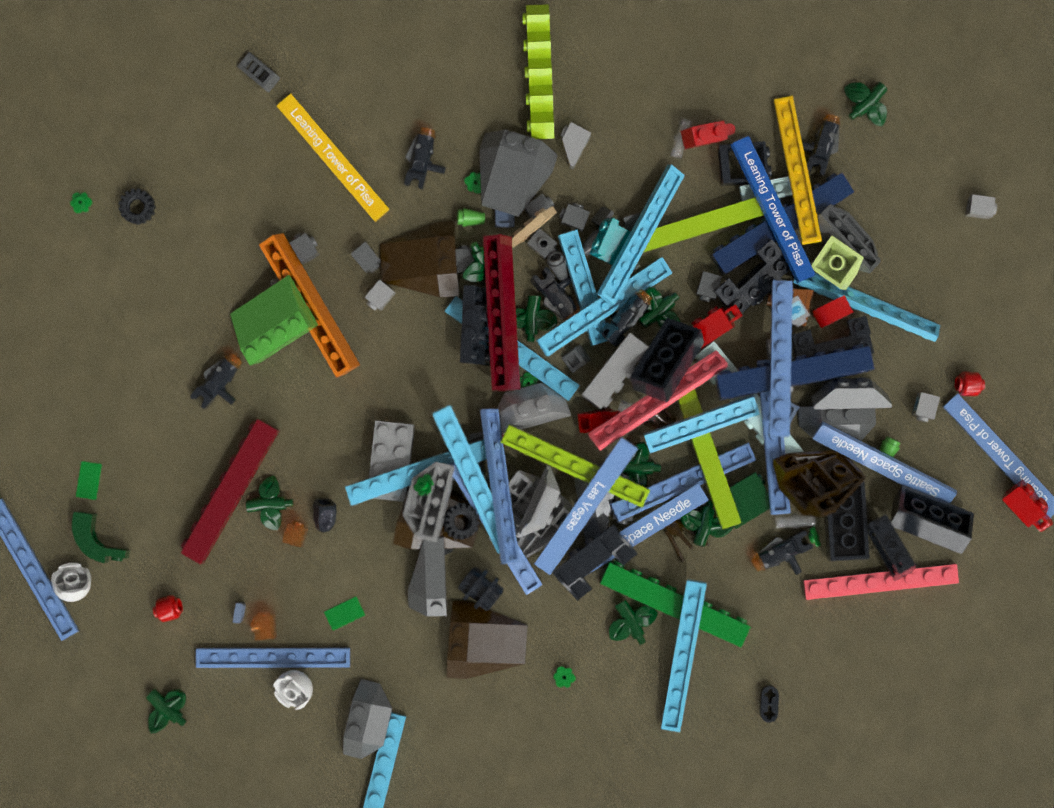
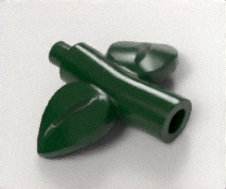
M861 82L845 86L844 91L847 98L856 103L851 108L852 112L848 114V117L854 120L857 116L861 117L866 113L868 119L873 124L883 126L887 118V109L879 100L888 91L886 86L881 82H877L871 90Z
M474 242L470 245L474 261L464 270L462 278L470 282H479L483 279L486 282L484 247H479L478 243Z
M647 287L641 299L649 305L647 309L649 311L644 313L638 321L645 329L655 322L661 328L667 317L680 322L677 314L671 311L675 306V301L680 297L675 292L671 296L666 295L662 298L659 290L654 287Z
M529 295L526 309L516 308L517 329L525 327L527 342L535 341L538 329L550 330L557 325V318L552 311L548 309L539 310L540 296Z
M641 441L633 444L638 449L621 473L628 474L629 480L646 487V474L661 472V464H654V461H648V446L645 442Z
M275 476L266 478L260 484V497L246 500L247 512L261 511L260 520L262 524L271 530H278L281 525L282 515L280 510H286L287 507L294 506L293 499H286L285 496L278 497L280 486Z
M710 500L706 501L705 507L702 506L701 512L693 509L680 517L683 526L687 530L696 531L692 542L696 546L705 547L709 535L721 538L731 532L734 527L721 528L718 517H714L715 510L713 509V502Z
M627 600L619 603L615 608L622 618H618L611 623L609 638L614 641H622L631 635L633 640L636 639L639 645L644 644L646 640L643 637L645 632L642 627L650 626L656 620L658 612L649 606H640L634 611Z
M177 688L171 689L164 698L156 689H153L146 697L155 708L148 716V730L150 734L163 730L168 725L169 720L174 724L177 722L182 727L186 724L187 720L182 717L183 713L180 711L186 703L184 691Z

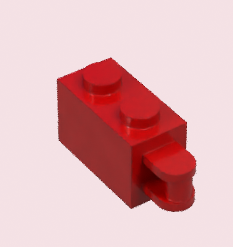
M723 120L682 130L680 132L684 149L727 140L729 135L735 133V126L731 123L725 124Z
M736 304L728 310H725L724 307L718 309L716 306L707 312L708 317L703 320L699 317L691 324L693 327L701 329L704 339L703 348L734 328L735 324L733 322L742 317L743 314ZM730 311L735 316V318H733L732 320L728 315V312Z
M1022 479L1005 492L1002 500L1028 528L1034 525L1040 532H1043L1053 525V521L1047 515L1049 509L1047 502L1035 493L1034 488Z

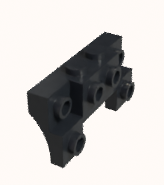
M768 239V242L761 249L755 251L763 262H760L739 283L734 285L729 278H726L723 284L713 290L727 310L736 304L741 313H743L750 306L759 305L764 300V296L768 292H772V281H781L780 278L790 270L782 251L772 239Z
M464 285L460 363L490 366V348L487 346L488 313L486 288Z
M867 316L847 320L850 336L815 345L811 330L792 334L791 338L795 357L806 355L807 358L814 357L815 353L819 352L832 354L835 349L844 348L847 351L852 350V346L863 344L864 347L870 346L871 354L875 353L870 337L871 331Z
M614 524L597 537L592 535L584 542L586 545L583 548H575L569 553L571 557L552 572L577 601L593 589L584 577L608 558L614 555L623 566L638 555V552Z

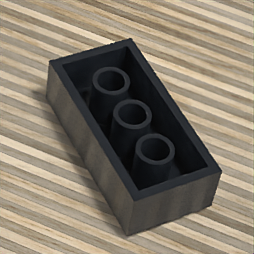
M667 317L630 376L633 389L668 403L704 344L701 329Z
M863 481L835 512L824 516L827 560L870 559L865 481Z
M902 485L893 500L890 521L896 529L962 554L972 539L974 513Z

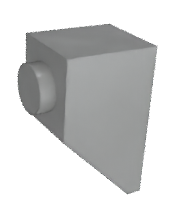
M571 122L569 127H564L560 136L563 137L562 145L569 168L574 169L591 137V132Z

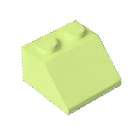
M831 236L811 266L815 272L835 286L846 290L857 275L864 257L834 236Z

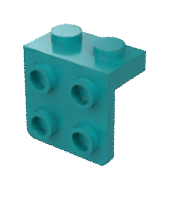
M614 218L604 219L601 223L598 235L594 239L589 253L610 265H613L630 234V231L619 226V221Z

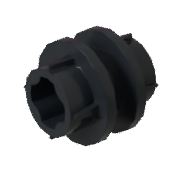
M476 566L467 574L458 586V589L465 594L462 598L466 601L471 596L477 601L473 606L475 609L480 606L487 611L491 609L504 592V588L497 583L499 581L498 577L491 581L485 576L489 571L488 569L481 571Z

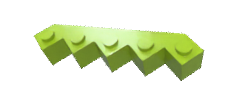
M549 4L526 5V13H523V25H527V40H524V51H528V66L525 67V78H529V93H526V105H530V120H527V132H531V138L553 139L554 115Z

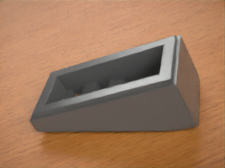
M250 52L237 66L267 92H270L280 80L278 75ZM252 60L255 61L247 70L246 68L252 62ZM258 65H259L260 67L256 70V72H255L254 74H252L253 71H254V70L258 67ZM264 71H266V72L263 74V76H262L260 79H258V78L260 77V75H261Z

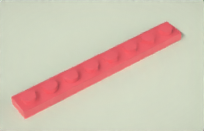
M717 350L712 352L687 370L668 403L647 395L588 434L589 438L601 451L728 367L727 362Z
M957 564L914 568L910 574L897 581H894L889 571L803 580L806 600L959 583Z

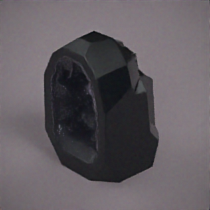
M319 498L315 499L313 503L315 528L321 533L329 532L336 521V504L331 499Z

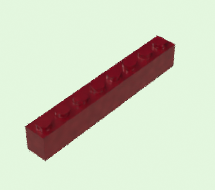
M502 234L484 236L492 390H520L512 237Z
M260 419L250 424L248 428L250 433L247 438L241 440L238 446L240 448L238 454H234L230 459V468L227 472L224 471L222 473L218 489L215 487L211 492V501L208 505H204L200 512L202 516L199 522L195 521L190 529L192 532L189 539L185 538L181 545V554L200 565L205 563L280 430Z

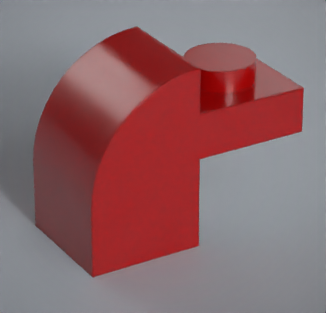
M845 295L812 311L815 321L819 324L820 328L853 313Z
M601 409L577 414L579 432L590 433L621 413V411Z

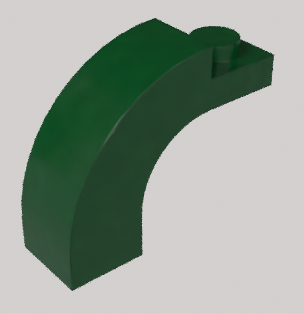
M80 511L73 512V537L79 549L86 556L100 563H108L110 557L113 561H123V559L129 558L130 550L108 547L99 541L95 532L97 514Z

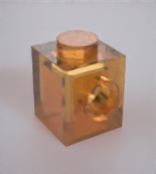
M297 521L288 523L282 542L299 548L303 547L309 528L304 527V523Z
M270 611L258 612V616L253 617L254 620L251 621V631L255 632V640L275 639L277 637L275 614H270Z

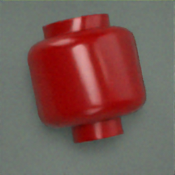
M964 371L955 378V390L961 396L975 397L984 390L985 380L982 379L978 372Z
M174 595L158 598L153 607L154 616L158 617L162 622L178 619L183 612L182 601Z

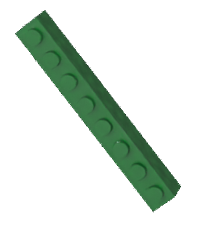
M618 561L608 562L599 582L600 584L680 620L684 594L677 593V588L668 584L666 587L659 585V580L651 576L646 579L641 576L642 572L633 568L631 571L624 569L625 565L622 566ZM703 601L699 629L742 648L751 628L747 624L748 620L739 616L734 619L729 616L730 612L721 608L718 611L712 609V604Z

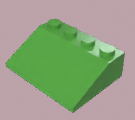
M290 275L230 314L240 350L250 366L261 363L318 326L317 321Z

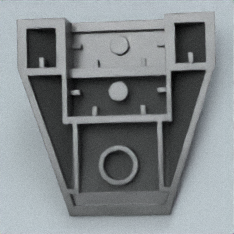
M508 130L485 133L479 150L481 205L519 217L552 174L558 155L543 141Z

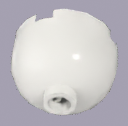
M63 564L58 567L59 570L55 574L53 572L51 578L54 593L60 599L67 602H75L81 600L89 592L91 574L89 569L81 567V564Z
M298 670L284 672L273 684L276 690L274 692L275 697L288 708L293 706L296 707L295 710L302 709L312 696L313 685L307 675Z

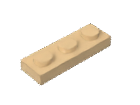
M553 206L547 210L544 208L540 209L534 214L536 216L535 219H529L524 223V228L521 227L513 233V248L528 239L557 213Z

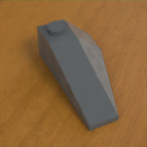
M575 477L576 493L579 499L589 483ZM607 492L583 527L585 541L592 535L597 537L607 529L610 520L608 517L611 509L610 504L615 502L613 494Z
M438 536L436 542L423 539L408 587L409 608L425 616H447L444 536Z

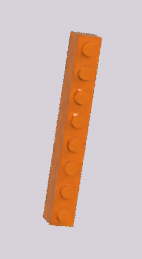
M284 233L272 235L259 244L278 279L282 280L290 275L313 314L318 326L309 332L336 378L360 366Z

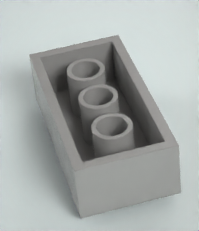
M630 333L581 396L599 410L602 407L607 408L613 400L610 396L613 392L618 393L625 384L622 381L625 377L630 378L635 370L634 365L637 361L640 362L648 346Z
M375 421L369 478L411 464L415 425ZM408 486L375 497V499L404 502Z

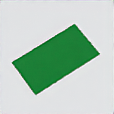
M81 461L76 497L97 499L102 464Z
M357 596L324 612L332 631L365 616Z

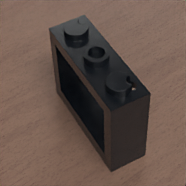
M885 514L869 523L868 536L894 581L910 574L916 567V564L888 516Z

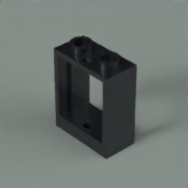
M765 141L752 142L755 150H759V158L768 177H771V165H768L767 158L770 157L769 146H766ZM731 144L719 145L718 158L721 186L749 184L746 178H730L728 152H733Z

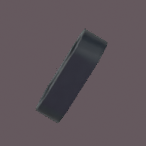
M766 685L760 693V716L765 722L771 723L778 717L779 692L774 686ZM769 689L775 693L774 696H771V702H768V697L765 695ZM768 705H770V710L774 712V715H770L769 719L764 715V712L768 711Z

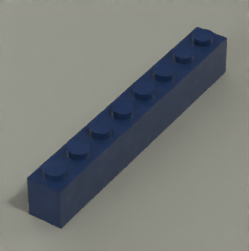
M834 173L826 178L827 182L822 186L818 183L811 188L817 216L830 204L834 206L854 193L843 173L839 175ZM786 203L783 205V208L795 231L799 228L794 203L790 206ZM765 217L761 219L763 223L756 226L753 224L745 229L746 234L741 237L737 234L729 240L730 244L725 247L721 244L713 250L714 254H712L711 258L722 275L727 274L757 255L755 251L761 249L768 242V239H772L774 243L777 242Z
M863 344L852 346V350L845 351L844 348L833 350L832 354L819 352L815 353L814 357L807 358L806 355L795 357V361H791V387L871 372L875 368L870 346L864 347ZM762 363L758 364L757 368L754 369L746 366L738 368V372L731 373L730 370L719 372V375L715 377L719 401L770 391V365Z

